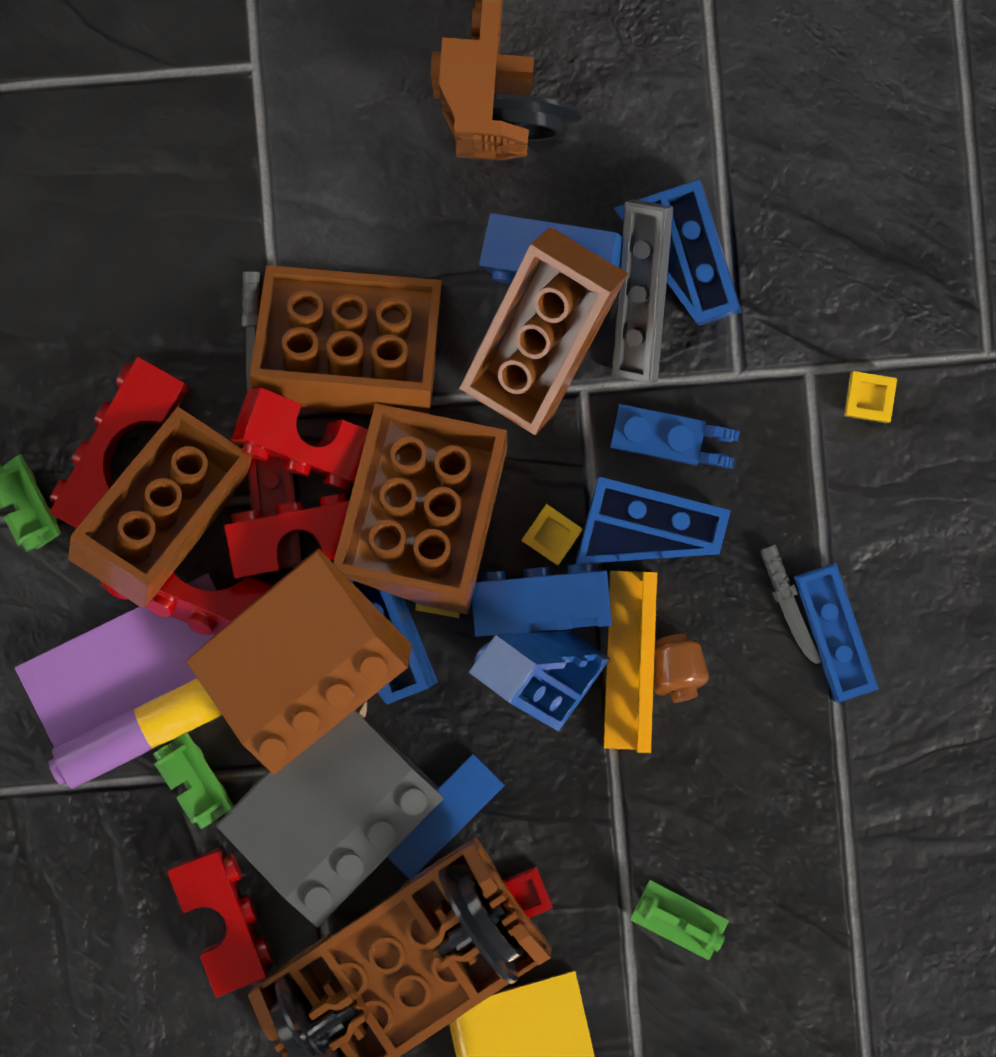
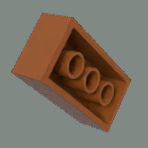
M550 226L530 244L459 389L536 435L555 414L628 273Z
M177 407L72 533L68 560L144 609L246 481L252 457L243 454L241 447Z

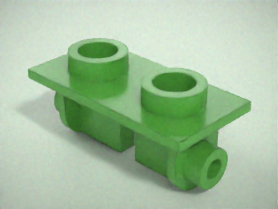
M21 454L14 457L3 467L0 464V509L13 504L16 510L6 515L4 519L17 546L22 545L25 552L34 548L39 549L61 534L56 517L49 513L51 509L46 504L36 484L35 476L27 467Z
M187 732L153 753L157 760L154 765L170 789H174L181 783L187 788V791L176 798L192 824L197 823L199 828L203 829L234 807L225 787L217 780L206 763L202 751L194 744Z
M649 880L630 918L631 921L707 960H710L714 951L718 952L725 939L723 932L729 920L651 880Z

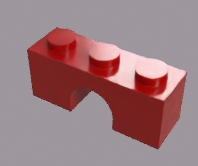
M263 388L248 390L230 441L243 445L241 452L247 456L267 461L268 457L272 456L285 461L282 468L289 472L308 477L311 471L325 477L323 484L337 490L349 492L350 487H353L368 430L344 420L328 422L322 440L313 447L306 444L297 432L296 421L301 403Z
M346 493L319 498L320 507L303 510L302 501L275 506L277 515L259 518L258 510L232 514V524L224 525L233 577L240 578L279 570L276 554L277 545L280 539L292 530H301L309 533L316 540L319 550L329 560L335 559L350 502L347 501Z
M222 846L173 865L167 873L183 913L200 907H208L219 912L226 923L225 939L205 948L200 954L215 997L217 998L267 978L271 971L269 964L274 963L273 954L266 938L259 939L253 922L258 921L257 913L249 896L242 897L237 881L242 879L234 855L230 854L227 856Z

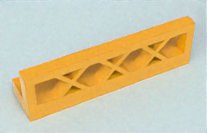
M609 571V599L612 626H607L606 656L610 660L606 664L604 749L636 750L637 753H651L657 572Z

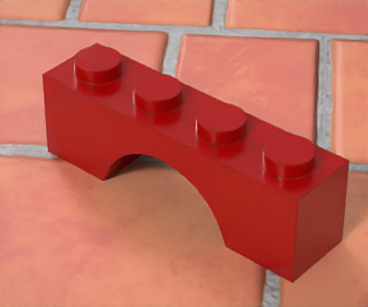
M139 357L136 358L134 364L126 363L116 380L115 385L120 388L111 403L105 401L95 416L93 423L98 427L90 441L83 440L73 455L71 462L76 466L68 480L62 478L54 488L50 496V502L54 503L49 513L77 528L114 484L111 475V460L119 441L128 432L139 426L164 424L182 403L190 388L189 385Z
M173 572L148 603L147 608L158 616H172L188 623L191 629L202 635H215L273 586L247 576L233 587L217 591H207L184 583ZM101 581V586L105 587L110 594L119 599L127 600L126 597Z

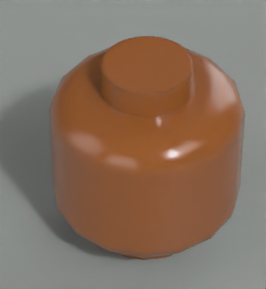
M675 634L656 640L654 651V692L661 696H671L673 703L684 702L698 697L697 689L707 683L709 679L700 644L695 640H689L686 634Z

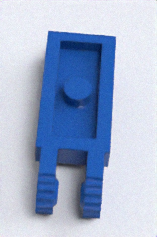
M619 404L610 448L695 466L698 463L733 469L734 458L721 453L700 452L703 436L731 443L732 441L738 442L740 432L719 426L706 425V421Z

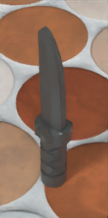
M242 272V326L246 328L247 391L251 390L249 375L260 308V272Z
M776 544L759 550L772 586L775 588V591L772 592L775 602H779L791 633L807 658L815 664H819L821 658L813 644L794 598L798 594L795 584H789L790 581L785 573L786 570L781 562Z

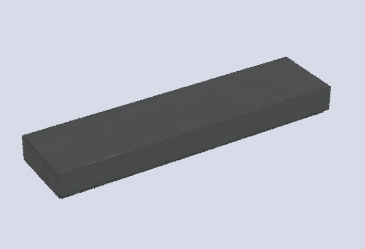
M634 199L625 202L620 269L627 272L628 275L618 292L611 376L646 384H653L658 381L673 206Z

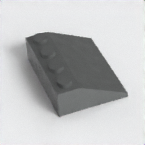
M354 710L275 775L268 771L216 826L268 882L318 928L444 797L437 785L363 715Z

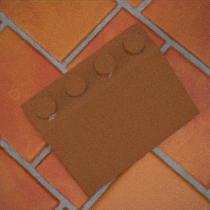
M266 265L249 375L251 389H266L301 403L300 409L372 415L375 403L430 414L442 280Z
M375 403L333 564L350 580L424 606L468 615L507 452V430Z
M317 549L187 658L186 663L242 745L275 775L407 669L412 644Z

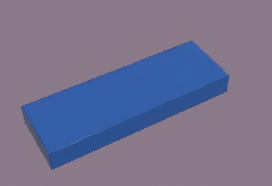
M837 563L793 576L792 578L817 652L821 658L834 702L839 703L878 690L879 687Z
M472 753L438 788L444 799L387 857L409 879L412 878L505 784Z

